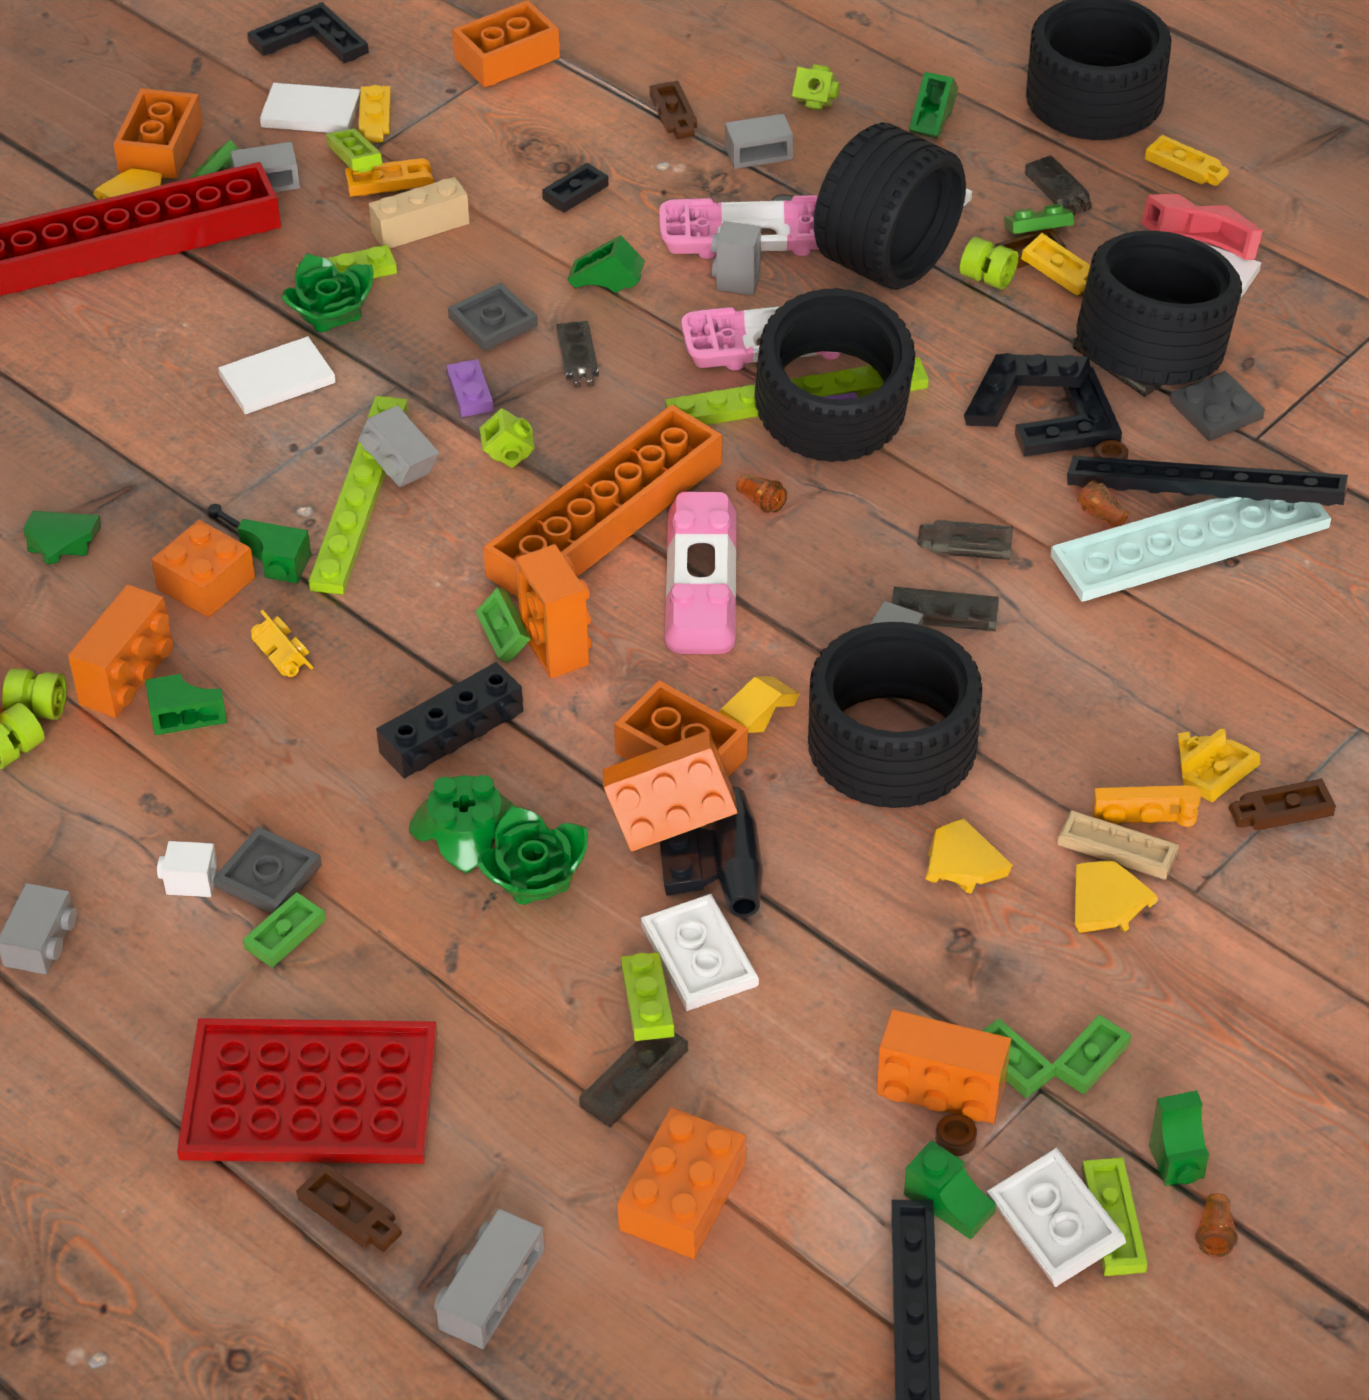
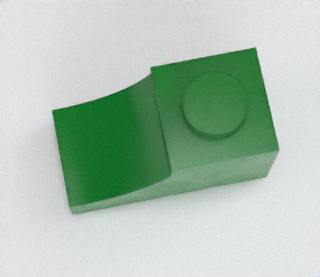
M924 71L909 127L911 133L940 139L945 121L948 116H951L959 88L953 77Z
M619 235L574 260L567 281L575 289L585 285H599L617 293L626 287L628 289L634 287L640 281L645 260Z
M242 519L238 526L240 542L250 547L252 556L263 563L265 578L298 584L311 557L308 530Z
M181 674L145 680L155 735L227 723L221 688L205 689L192 686L182 679Z
M1197 1090L1157 1098L1149 1147L1165 1186L1177 1183L1190 1184L1205 1177L1209 1153L1205 1145L1202 1128L1203 1103Z
M930 1140L906 1167L904 1196L910 1200H934V1216L969 1239H972L995 1213L996 1202L986 1196L974 1184L964 1168V1161Z

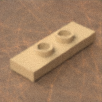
M1073 810L1070 811L1058 836L1057 844L1105 861H1115L1121 866L1164 880L1167 879L1179 848V844Z

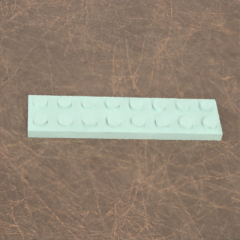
M1217 497L1051 546L1050 556L1080 601L1084 602L1330 527L1331 517L1319 503H1288L1283 500L1265 499L1255 501L1250 498Z

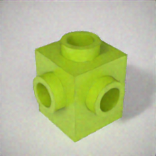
M813 65L812 69L797 67L792 97L798 102H804L805 107L809 109L822 110L823 106L832 107L833 99L837 100L839 95L840 82L837 81L834 73L830 72V68L822 65Z
M503 408L479 428L482 450L495 461H501L512 469L523 459L528 458L535 449L533 429L529 422L524 418L514 416Z

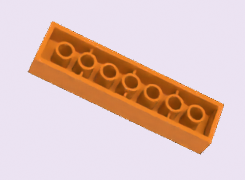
M671 404L483 547L486 577L518 597L516 557L553 544L557 546L563 557L568 556L570 558L575 575L577 577L671 505L679 493L689 491L721 466L722 434Z

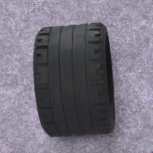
M1064 0L1051 6L1038 17L1031 32L1026 98L1031 111L1038 119L1052 129L1080 139H1118L1145 129L1158 118L1164 105L1172 44L1167 25L1153 11L1131 0Z
M876 123L862 130L839 152L821 185L815 205L813 222L815 240L820 253L831 261L891 290H899L914 284L925 276L937 263L958 226L966 195V177L961 160L956 154L890 123Z
M1134 231L1116 236L1100 245L1093 254L1076 326L1078 340L1097 363L1109 371L1130 380L1154 385H1181L1200 380L1214 373L1224 360L1241 298L1242 281L1239 273L1228 259L1214 248L1193 238L1163 231Z
M848 289L813 290L795 296L794 299L785 302L783 306L775 310V314L770 316L760 338L754 399L759 419L763 421L765 429L770 431V435L777 439L782 446L789 448L790 451L819 461L843 462L859 459L862 456L872 454L875 450L881 449L885 443H889L893 435H896L899 431L900 425L903 424L915 365V345L911 339L909 329L905 327V322L885 303L864 293ZM823 351L841 352L870 364L879 373L884 384L873 393L860 398L847 400L827 399L810 394L798 387L789 379L784 369L796 358L809 353Z
M879 622L863 625L843 633L837 639L832 640L828 647L820 652V657L816 658L810 677L808 750L812 757L813 765L817 767V772L838 792L861 803L878 807L905 808L923 805L950 793L952 789L960 785L962 780L966 779L968 771L974 765L977 754L982 683L981 674L978 671L976 662L972 660L969 652L965 651L964 647L955 642L951 637L935 629L914 623ZM895 697L910 699L928 705L941 713L945 719L933 726L919 730L894 732L878 730L860 724L845 715L843 711L857 703L870 699Z

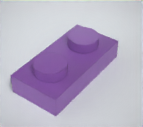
M478 359L446 365L447 377L461 417L494 411L493 400Z

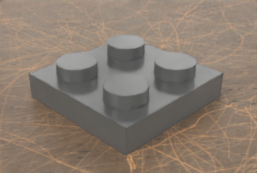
M502 283L448 307L449 318L483 351L538 326L537 315Z
M1227 371L1220 372L1171 392L1170 403L1208 441L1257 422L1264 417L1265 409Z
M257 827L215 875V887L269 913H273L291 896L303 888L322 865L321 857L315 852Z

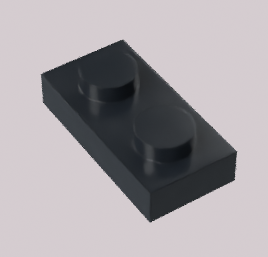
M586 163L542 189L543 200L562 213H565L608 187V175Z

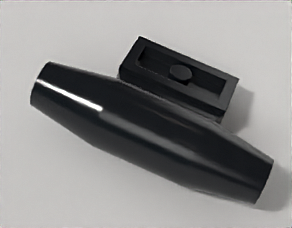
M732 786L736 796L737 814L713 822L712 830L696 828L660 841L663 880L666 896L704 890L706 885L718 879L730 912L738 917H748L755 914L760 907L763 867L757 824L747 797L742 789Z

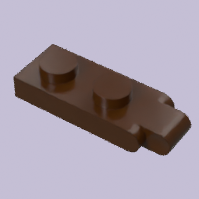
M679 81L650 85V97L667 133L673 132L676 139L695 136L694 128H697V119Z
M1321 778L1245 793L1239 801L1231 803L1228 809L1237 827L1252 826L1254 830H1263L1334 816L1336 805Z
M326 1163L296 1190L299 1201L363 1248H367L372 1244L384 1252L402 1235L401 1229L394 1223L396 1219L394 1214L388 1208Z

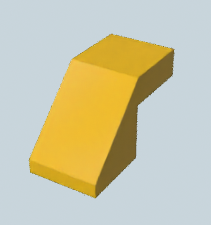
M755 676L720 709L719 713L748 728V733L764 732L775 708L795 706L800 693L773 676Z

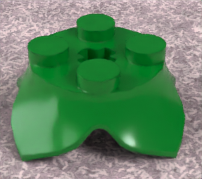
M306 253L295 271V289L290 287L285 289L281 295L282 300L299 312L301 317L307 323L312 324L313 328L318 332H327L332 327L355 322L362 316V305L373 285L372 265L355 264L349 266L341 273L326 258Z
M462 775L452 778H438L434 782V789L429 794L428 799L416 810L409 825V833L416 840L427 842L435 839L444 859L466 874L478 866L479 854L487 848H492L498 821L511 804L514 805L499 793L494 786L493 779L487 775Z
M511 804L497 823L494 849L487 848L479 854L477 860L478 868L493 883L503 887L508 894L512 895L513 900L518 904L525 905L532 901L549 899L570 888L572 876L587 852L588 829L585 826L574 823H563L555 829H550L542 817L535 812Z

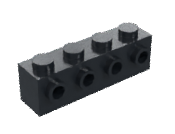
M495 662L376 728L379 753L405 779L523 712L522 686Z

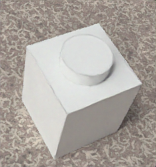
M169 841L166 854L159 857L157 866L158 878L164 881L166 895L212 897L215 884L214 877L218 871L214 844Z

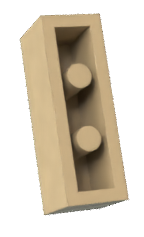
M456 177L443 179L433 184L414 188L410 191L384 197L381 200L369 203L372 234L380 246L388 245L389 248L470 224L468 196Z

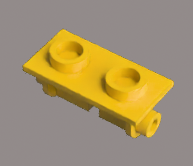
M262 609L260 612L266 620L262 624H256L251 629V639L259 646L266 656L272 653L268 658L283 676H295L299 672V667L304 663L312 670L314 667L305 658L310 653L296 636L292 640L287 637L292 631L278 615L272 620Z

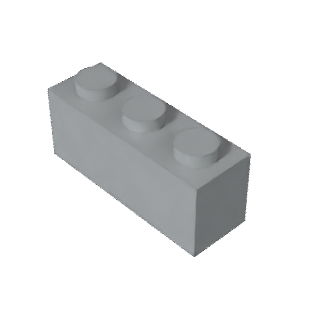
M501 1209L497 1210L490 1222L485 1221L477 1234L476 1245L471 1253H466L461 1257L455 1271V1278L450 1286H444L437 1295L434 1310L437 1312L439 1330L484 1350L545 1251L543 1227Z

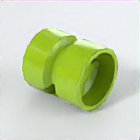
M975 236L969 241L962 255L960 274L976 281L984 279L985 284L1004 290L1010 284L1015 274L1019 257L1018 252L1001 245L995 248L994 243Z
M11 668L3 684V710L5 711L19 702L33 712L35 717L58 720L66 704V678L61 673L44 672L36 676L33 670Z
M19 702L0 713V770L19 759L20 751L27 753L45 740L43 729L34 714L24 704Z

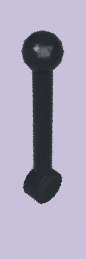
M212 504L208 507L210 517H220L238 528L240 522L224 513L219 504Z

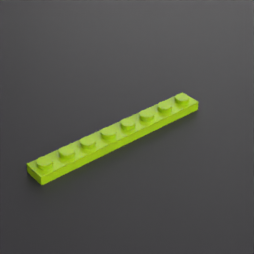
M920 357L915 358L910 391L928 388L929 378ZM871 365L790 379L801 389L820 397L856 392L857 397L860 398L873 393L884 384L879 373ZM755 384L665 399V409L672 404L706 425L758 417V410H756L754 399Z
M375 396L368 418L397 405L407 415L409 409L408 399ZM360 442L357 445L309 579L310 591L344 595L386 473Z

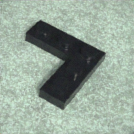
M323 2L247 32L248 42L262 56L275 53L277 50L299 43L311 36L316 37L343 63L353 61L369 53L368 43Z
M996 354L964 414L966 425L998 427L1019 385L1081 388L1091 368L1089 357Z
M1093 367L1090 368L1081 388L1063 387L1075 416L1016 424L1015 436L1024 457L1097 446V444L1106 440L1121 442L1122 438L1121 428Z

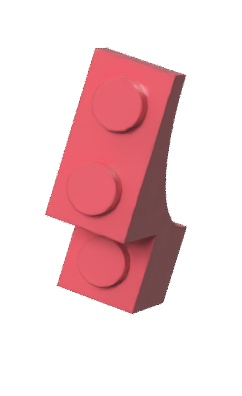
M1180 194L1148 195L1141 222L1150 231H1163L1187 236L1228 250L1244 260H1255L1263 232L1262 229L1228 205L1196 206Z

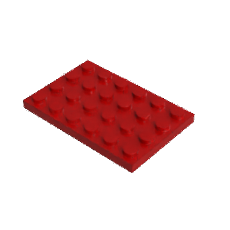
M198 1018L177 1147L179 1160L425 1164L437 1039L436 1021Z

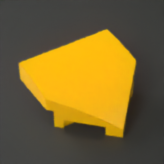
M131 168L96 188L93 195L98 200L160 186L162 174Z
M1225 728L1219 729L1211 736L1198 737L1195 735L1190 737V732L1178 733L1183 785L1197 787L1201 792V797L1211 803L1261 765L1260 753L1232 739L1226 740Z
M961 819L936 829L927 851L929 864L925 880L937 883L939 878L942 881L946 879L957 883L966 893L971 894L976 883L984 884L1008 877L1013 865L965 819Z
M1115 861L1076 864L1075 925L1079 933L1113 928L1118 925L1123 932H1126L1129 929V921L1145 906L1151 908L1159 900L1154 892Z

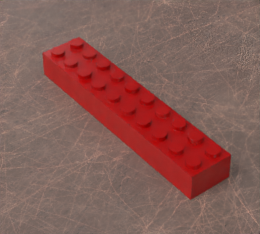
M261 162L1 223L0 296L23 292L39 286L52 285L56 282L76 277H84L125 265L146 262L150 259L174 255L179 252L207 247L212 244L236 240L240 237L281 228L277 196Z

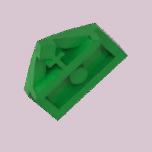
M32 511L24 526L27 551L41 553L43 561L48 565L58 563L61 555H88L87 542L92 541L101 528L100 515Z

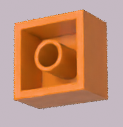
M197 520L151 559L157 589L208 618L256 578L251 548L201 520Z

